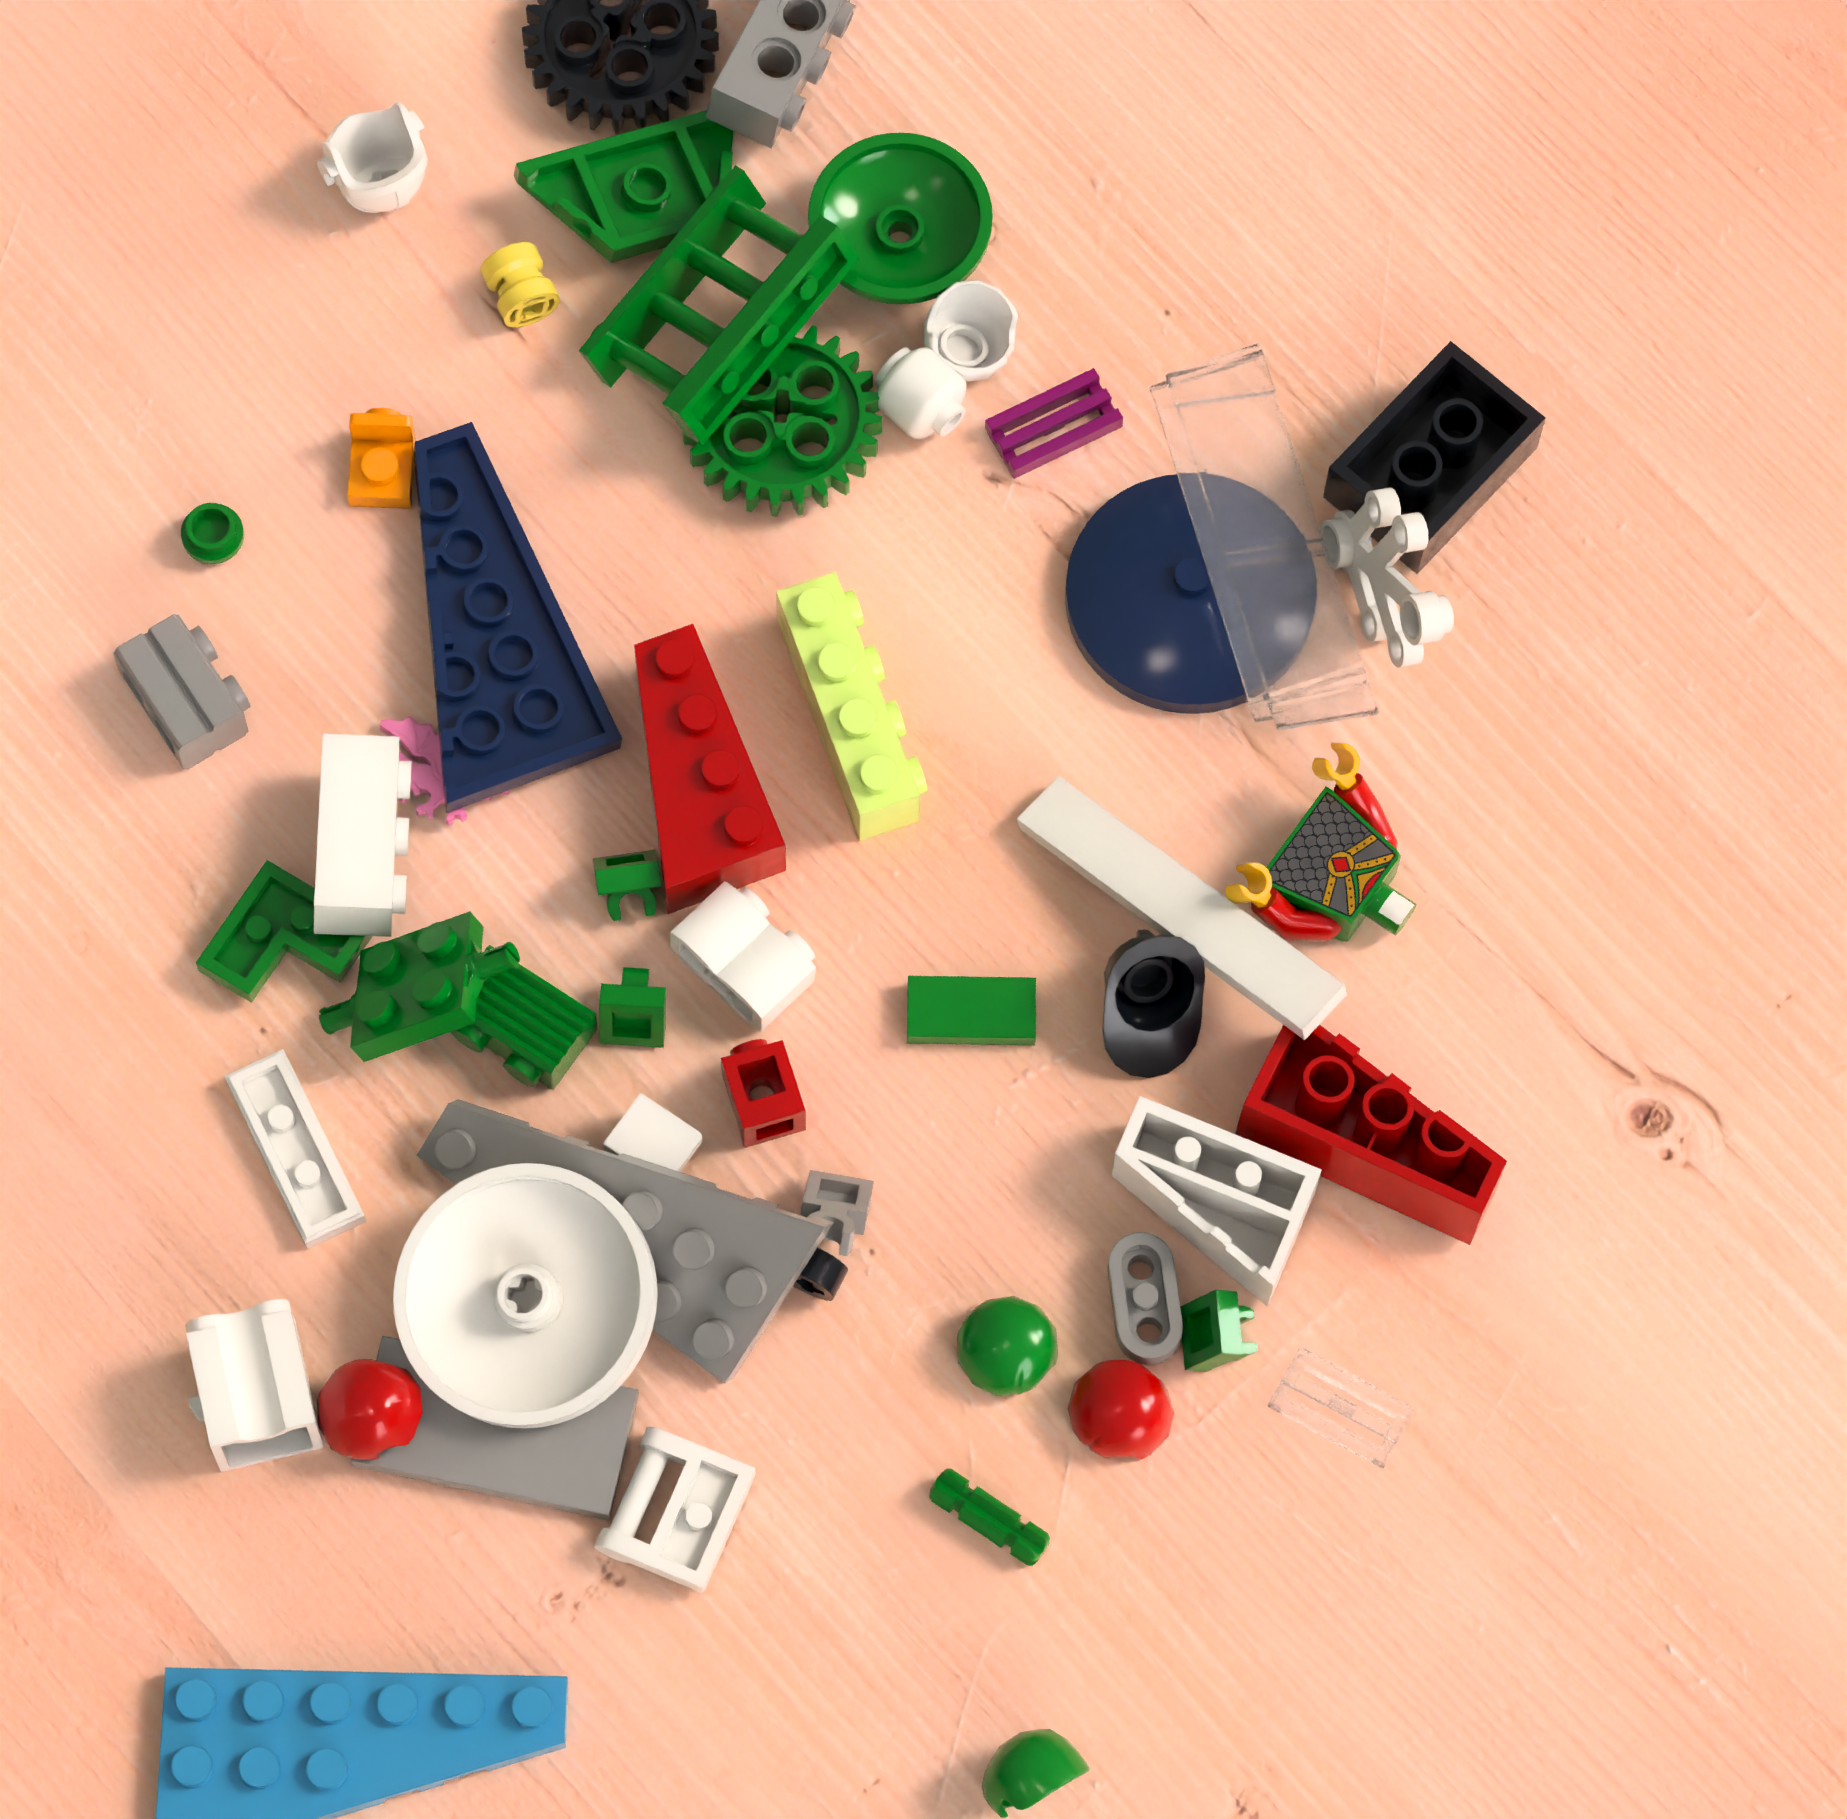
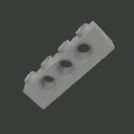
M760 0L712 88L706 118L772 149L782 128L792 132L797 125L807 101L800 94L807 81L815 85L819 83L832 53L826 50L825 47L832 35L840 39L843 37L852 20L856 5L850 3V0ZM787 24H799L808 30L798 31ZM773 70L780 73L783 77H770L762 71Z

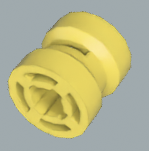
M519 242L503 247L492 253L483 261L480 267V272L487 288L498 293L497 309L504 324L508 327L519 328L536 323L550 315L560 303V296L553 281L543 277L542 273H540L543 268V260L536 246L531 242Z

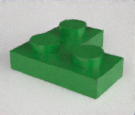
M266 860L196 961V966L202 974L252 1003L286 952L291 953L341 983L360 956L361 950L367 946L373 936L314 934L315 888Z

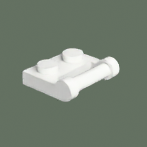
M648 1426L639 1444L640 1448L644 1450L610 1527L601 1529L594 1548L612 1559L631 1563L704 1594L754 1480L756 1468L665 1430ZM667 1462H676L684 1465L651 1543L647 1544L635 1539L636 1531Z

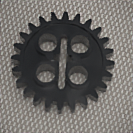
M537 0L540 5H527V23L530 25L522 27L523 45L528 47L524 50L526 68L534 69L532 71L533 86L535 89L548 87L546 94L547 104L550 107L559 105L567 100L566 116L569 121L577 118L583 111L589 113L591 130H595L600 125L603 117L611 118L612 127L617 134H620L625 119L633 118L638 129L646 127V115L654 113L662 122L669 121L668 105L673 103L678 108L687 111L690 108L687 89L697 93H704L706 88L703 73L715 72V55L712 52L719 51V32L713 31L717 28L716 10L707 9L709 7L708 0H650L641 7L638 13L636 9L643 0H623L621 4L616 6L602 5L599 3L601 0ZM663 25L675 29L666 35H658L650 31L652 28ZM630 27H631V37L627 36V34L629 33ZM610 40L613 41V42H615V43L613 44L612 50H611ZM575 43H585L591 46L589 50L575 53L567 50L570 45ZM603 66H606V68L598 78H591L594 77L602 69ZM627 71H635L643 75L635 81H625L618 78L620 74Z

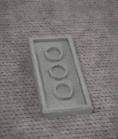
M382 1336L376 1360L407 1369L411 1373L421 1390L423 1413L414 1438L409 1444L388 1448L379 1453V1459L359 1460L351 1457L352 1466L610 1520L639 1397L638 1389L620 1386L605 1401L590 1411L555 1425L538 1428H508L492 1425L470 1417L442 1400L416 1373L406 1356L400 1339Z

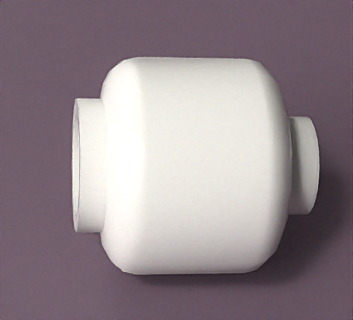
M921 347L913 351L909 348L899 350L887 360L875 378V385L878 387L879 410L908 436L914 439H923L933 435L935 432L941 437L946 436L956 428L965 416L966 408L961 405L966 395L965 379L939 355L927 347Z

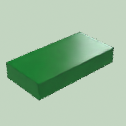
M908 976L907 1043L1035 1046L1036 978Z

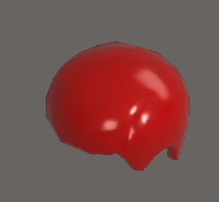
M358 1359L340 1366L332 1373L317 1398L318 1426L330 1449L343 1456L359 1460L379 1459V1453L388 1448L409 1444L414 1438L423 1413L421 1390L411 1373L407 1369L373 1359Z
M1108 1360L1093 1366L1075 1382L1067 1408L1073 1431L1078 1439L1088 1446L1091 1451L1108 1459L1133 1457L1141 1460L1150 1456L1169 1437L1174 1417L1172 1402L1164 1383L1145 1366L1130 1360Z

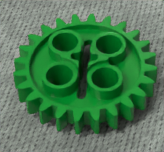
M811 326L803 339L794 336L757 380V383H761L768 388L757 395L746 394L731 411L736 416L731 419L726 417L703 446L683 432L684 445L694 446L690 450V463L692 467L707 465L703 471L704 484L708 487L724 480L723 500L726 502L735 498L740 492L745 493L746 511L752 512L761 499L769 500L771 515L774 517L778 516L783 501H791L796 513L803 515L805 508L804 498L812 496L821 507L826 508L828 507V488L833 487L844 495L850 493L847 473L861 478L866 476V461L862 456L876 457L878 453V440L873 436L882 434V416L875 414L879 411L878 392H868L873 387V373L871 370L856 373L859 368V353L854 351L840 358V338L838 336H834L823 346L817 344L816 326ZM811 386L823 387L829 391L826 396L819 399L807 398L801 394L804 389ZM777 415H788L786 422H776ZM831 419L837 421L834 425H829L827 422ZM746 438L756 439L763 443L759 449L750 452L741 451L734 447L738 441ZM807 442L818 443L825 448L823 452L812 456L803 455L796 450L798 446Z

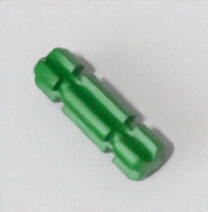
M946 1468L938 1476L929 1492V1498L933 1503L948 1513L953 1509L957 1511L960 1521L1000 1548L1005 1544L1011 1547L1009 1554L1024 1564L1033 1566L1039 1561L1050 1542V1536L1046 1531L1031 1521L1025 1525L1020 1521L1022 1515L977 1486L974 1490L968 1487L969 1480L953 1469Z

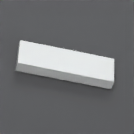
M284 1049L224 1076L306 1248L314 1247L365 1223V1215Z

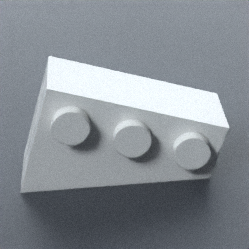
M1139 1096L1115 1152L1111 1176L1268 1307L1316 1192L1322 1169Z

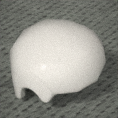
M980 280L955 282L938 295L930 307L924 322V346L939 355L966 382L989 379L1007 364L1008 357H1010L1014 350L1015 329L1018 321L1016 308L1002 290Z

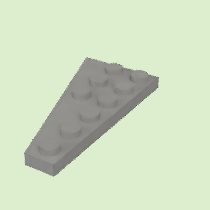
M459 1099L448 1103L417 1154L419 1158L454 1184H458L477 1173L509 1164L533 1163L561 1167L576 1172L604 1188L633 1217L649 1246L656 1271L658 1293L653 1331L724 1384L734 1379L834 1223L815 1216L807 1218L778 1208L779 1204L758 1197L749 1199L719 1189L715 1183L630 1155H615L591 1147L590 1142L569 1135L563 1138L530 1127L529 1122Z

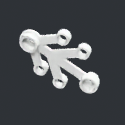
M1389 487L1368 491L1365 496L1364 505L1356 514L1351 510L1338 511L1333 519L1322 522L1319 539L1323 558L1331 569L1342 568V570L1348 572L1361 614V625L1366 639L1370 642L1387 639L1390 659L1397 668L1420 664L1424 656L1423 644L1440 641L1444 634L1452 631L1454 626L1453 609L1446 596H1437L1432 591L1420 592L1393 567L1404 553L1424 550L1427 547L1428 528L1422 514L1414 512L1401 515L1398 495L1393 488ZM1392 526L1389 532L1373 548L1371 533L1374 529ZM1396 603L1400 606V614Z

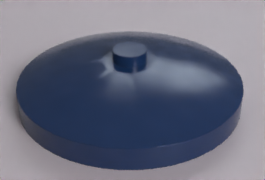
M1173 474L1152 478L1135 484L1108 500L1096 511L1078 536L1068 563L1065 586V605L1070 630L1077 647L1092 669L1107 684L1136 702L1163 711L1186 714L1210 713L1238 706L1261 695L1279 681L1294 664L1303 649L1311 627L1316 599L1314 570L1308 550L1298 531L1285 514L1265 497L1244 485L1228 479L1203 474Z

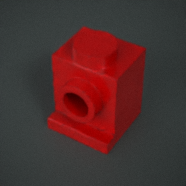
M764 1039L747 1041L734 1047L730 1051V1056L721 1058L722 1077L736 1117L744 1148L806 1130V1110L783 1040L767 1044V1041ZM758 1086L769 1087L774 1093L773 1095L753 1100L750 1096L751 1091Z

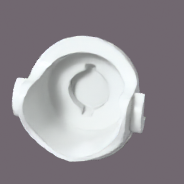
M400 102L394 103L386 110L348 115L336 126L329 137L321 143L324 157L317 161L319 172L326 185L330 186L335 183L342 192L344 199L354 208L370 213L396 211L410 203V200L419 191L424 179L428 158L420 139L419 131L425 127L417 114L412 110L408 111Z

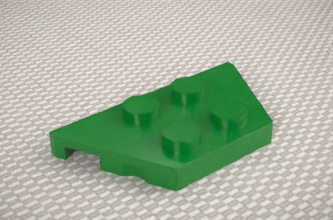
M706 110L518 162L515 166L514 178L518 185L610 263L667 247L706 201L710 192L731 171L733 130L707 119Z

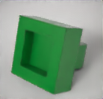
M655 849L592 859L598 895L607 894V908L613 921L621 920L619 903L622 897L629 893L638 894L643 898L646 916L655 914L656 899L652 888L662 886L659 861Z
M623 967L621 985L601 983L599 1044L664 1048L666 988L648 987L649 969Z
M1214 1290L1180 1306L1183 1322L1182 1346L1185 1370L1207 1372L1229 1361L1240 1360L1258 1351L1257 1343L1242 1341L1241 1324L1255 1317L1254 1311L1251 1308L1238 1305L1236 1291Z

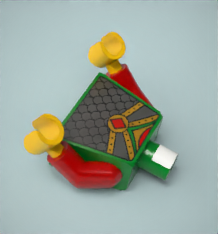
M1332 742L1331 748L1337 753L1339 759L1336 770H1333L1332 765L1327 759L1317 757L1312 763V770L1320 779L1335 781L1334 791L1325 786L1267 867L1260 863L1237 865L1236 870L1242 873L1248 881V889L1241 884L1227 885L1225 896L1235 904L1251 902V910L1286 940L1327 942L1335 938L1339 941L1347 942L1366 917L1396 936L1405 926L1417 905L1389 886L1397 873L1401 855L1397 850L1398 841L1379 801L1363 776L1357 773L1360 766L1357 750L1346 743Z

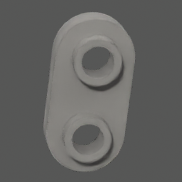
M1146 1232L1132 1233L1124 1236L1114 1245L1108 1262V1280L1116 1338L1120 1349L1128 1358L1140 1364L1154 1365L1169 1359L1176 1352L1181 1341L1183 1322L1175 1265L1170 1248L1161 1238ZM1135 1262H1144L1151 1268L1152 1274L1143 1280L1135 1279L1130 1275L1128 1267ZM1144 1324H1151L1159 1329L1161 1337L1155 1342H1145L1138 1337L1136 1331Z

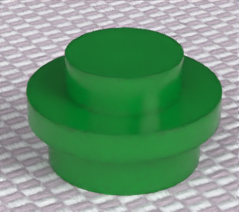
M205 503L197 506L186 516L181 527V539L186 552L196 561L204 564H220L228 561L238 553L244 541V529L240 517L234 510L218 503Z

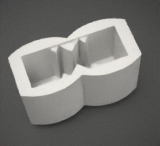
M724 881L670 932V947L699 978L715 989L743 1020L761 1033L815 981L816 966L812 963L815 954L807 942L796 932L788 930L783 934L769 923L766 918L770 915V912L764 902L753 891L746 887L738 891L728 882Z

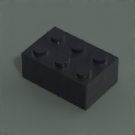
M1450 341L1333 462L1328 470L1323 498L1339 511L1351 510L1356 514L1364 505L1365 496L1368 491L1393 488L1400 501L1401 515L1419 512L1427 524V547L1424 550L1404 553L1399 558L1401 562L1418 574L1537 449L1546 417ZM1392 526L1375 528L1371 533V537L1379 543Z

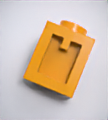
M372 408L365 413H351L349 429L352 440L347 493L349 506L411 509L414 477V443L416 442L412 416L402 415L400 412L390 408Z

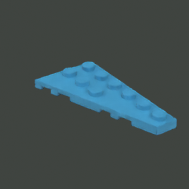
M165 1667L156 1819H334L383 1804L384 1800L417 1790L423 1792L442 1786L444 1782L483 1770L492 1771L566 1748L568 1677Z

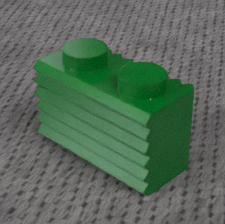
M489 945L485 948V951L493 949L494 947ZM520 965L517 969H511L489 977L484 982L477 998L475 1023L454 1030L451 1034L464 1046L477 1053H481L484 1048L491 1049L496 1055L501 1056L505 1060L503 1063L504 1069L521 1083L534 1087L537 1082H540L548 1089L554 1090L598 1028L595 1012Z

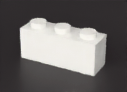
M327 733L322 735L314 896V934L391 937L392 913L405 914L407 875H394L395 856H408L409 818H399L396 816L397 799H410L411 761H399L400 737Z

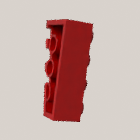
M694 624L635 644L636 674L667 913L671 914L703 902L724 881L739 889L786 871V844Z

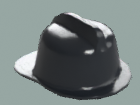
M1138 930L1135 938L1123 943L1109 957L1105 968L1102 1031L1105 1050L1115 1066L1129 1075L1151 1078L1167 1074L1185 1062L1196 1046L1202 1020L1205 967L1204 960L1196 947L1183 938L1169 935L1155 936L1149 930Z

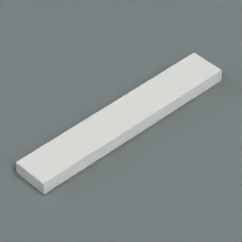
M1058 776L1017 818L1019 829L1153 929L1162 935L1181 937L1194 945L1204 960L1206 968L1303 1040L1347 996L1344 983L1061 776Z

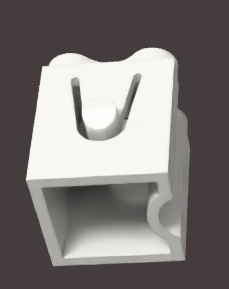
M276 1299L265 1301L243 1311L201 1316L185 1324L199 1396L188 1398L189 1405L199 1422L205 1421L210 1448L220 1472L324 1448L300 1336L288 1300Z

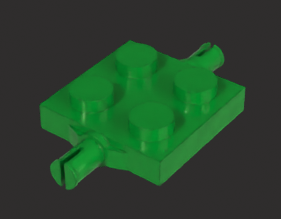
M471 911L433 923L430 926L400 937L380 942L372 947L361 950L357 989L355 994L351 996V999L319 1010L321 1013L319 1015L321 1027L327 1034L331 1035L336 1031L352 1026L350 1048L363 1062L469 1026L475 1023L477 998L484 982L491 976L519 968L520 956L518 950L512 942H506L504 945L482 952L484 926Z

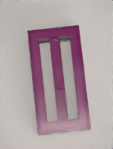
M1094 368L985 420V430L1014 479L1123 427V416L1118 408L1114 409L1111 404L1112 397L1106 388L1103 389L1099 383L1100 377ZM1089 394L1088 397L1082 400H1079L1007 436L1004 435V433L1009 432L1081 396ZM1095 410H1098L1101 415L1019 456L1014 452V449L1043 435L1047 436L1063 428L1066 424Z

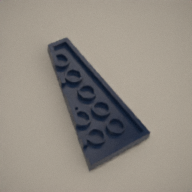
M469 422L416 441L414 443L416 486L446 813L618 750L621 748L622 737L473 423Z

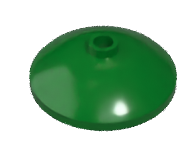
M899 132L875 135L858 141L841 151L826 165L819 175L811 193L808 209L809 228L820 215L838 225L860 258L841 280L840 284L864 298L887 304H914L937 298L938 295L955 282L965 281L981 263L987 251L992 233L993 214L990 195L984 180L974 165L960 152L946 143L914 133ZM895 232H904L910 236V239L903 243H897L892 241L889 236Z

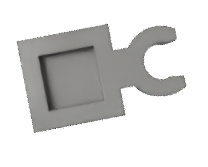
M813 1170L809 1172L800 1215L807 1218L815 1216L834 1222L823 1239L837 1242L840 1245L839 1255L848 1256L851 1253L854 1234L864 1235L874 1181Z

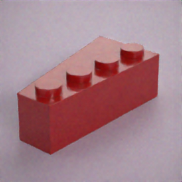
M1319 1024L1303 1040L1283 1025L1243 1104L1235 1135L1322 1169L1321 1177L1471 1245L1496 1192L1507 1160L1443 1111L1434 1112L1410 1094L1412 1088L1393 1073L1389 1077L1360 1056V1048L1339 1033L1335 1037Z

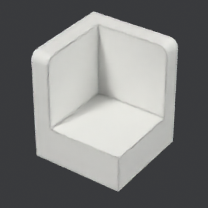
M640 1093L603 1142V1150L615 1155H630L681 1172L702 1143V1135L698 1130Z

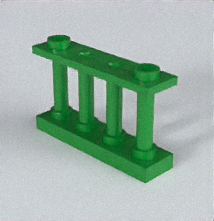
M736 165L722 182L710 192L706 201L606 319L593 330L589 339L578 350L600 380L610 388L628 369L667 393L668 397L662 404L685 435L702 446L860 259L838 225L821 215L807 232L801 235L761 211L766 202L745 171ZM744 230L786 254V257L764 282L722 257ZM705 276L748 301L726 328L719 326L683 304ZM666 322L708 348L686 375H683L643 350Z

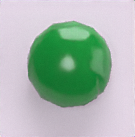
M1015 1296L986 1300L970 1312L958 1331V1364L974 1386L995 1396L1019 1395L1035 1388L1048 1371L1056 1365L1058 1358L1056 1328L1039 1306Z
M1036 1729L1021 1732L999 1746L984 1772L982 1782L983 1795L988 1805L1001 1818L1008 1817L1006 1808L1014 1806L1017 1810H1025L1077 1777L1090 1771V1767L1074 1745L1067 1738L1053 1730Z

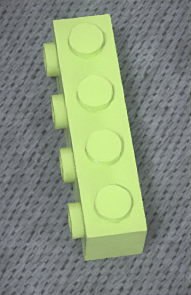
M836 572L776 591L777 622L859 841L919 822L920 795L928 791L926 780L917 757L914 756L906 759L899 740L906 737V729L896 701L887 703L884 701L878 683L885 681L883 666L874 645L864 648L857 629L864 626V618L855 592L853 590L843 592Z

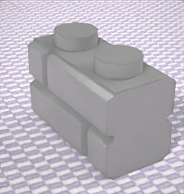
M173 614L149 628L147 633H140L118 646L115 652H113L120 674L183 770H189L212 756L216 750H222L241 739L249 731L243 712L251 707L249 700L233 675H229L223 680L220 678L211 664L212 661L218 658V655L211 641L199 625L189 631L179 614Z

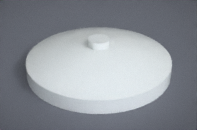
M533 1163L509 1164L482 1171L459 1182L441 1195L414 1226L402 1250L395 1275L393 1304L396 1328L406 1356L419 1377L442 1400L460 1412L477 1420L508 1428L545 1427L568 1421L590 1411L605 1401L630 1376L640 1361L653 1330L658 1297L657 1277L654 1261L641 1229L622 1204L604 1188L576 1172L561 1167Z

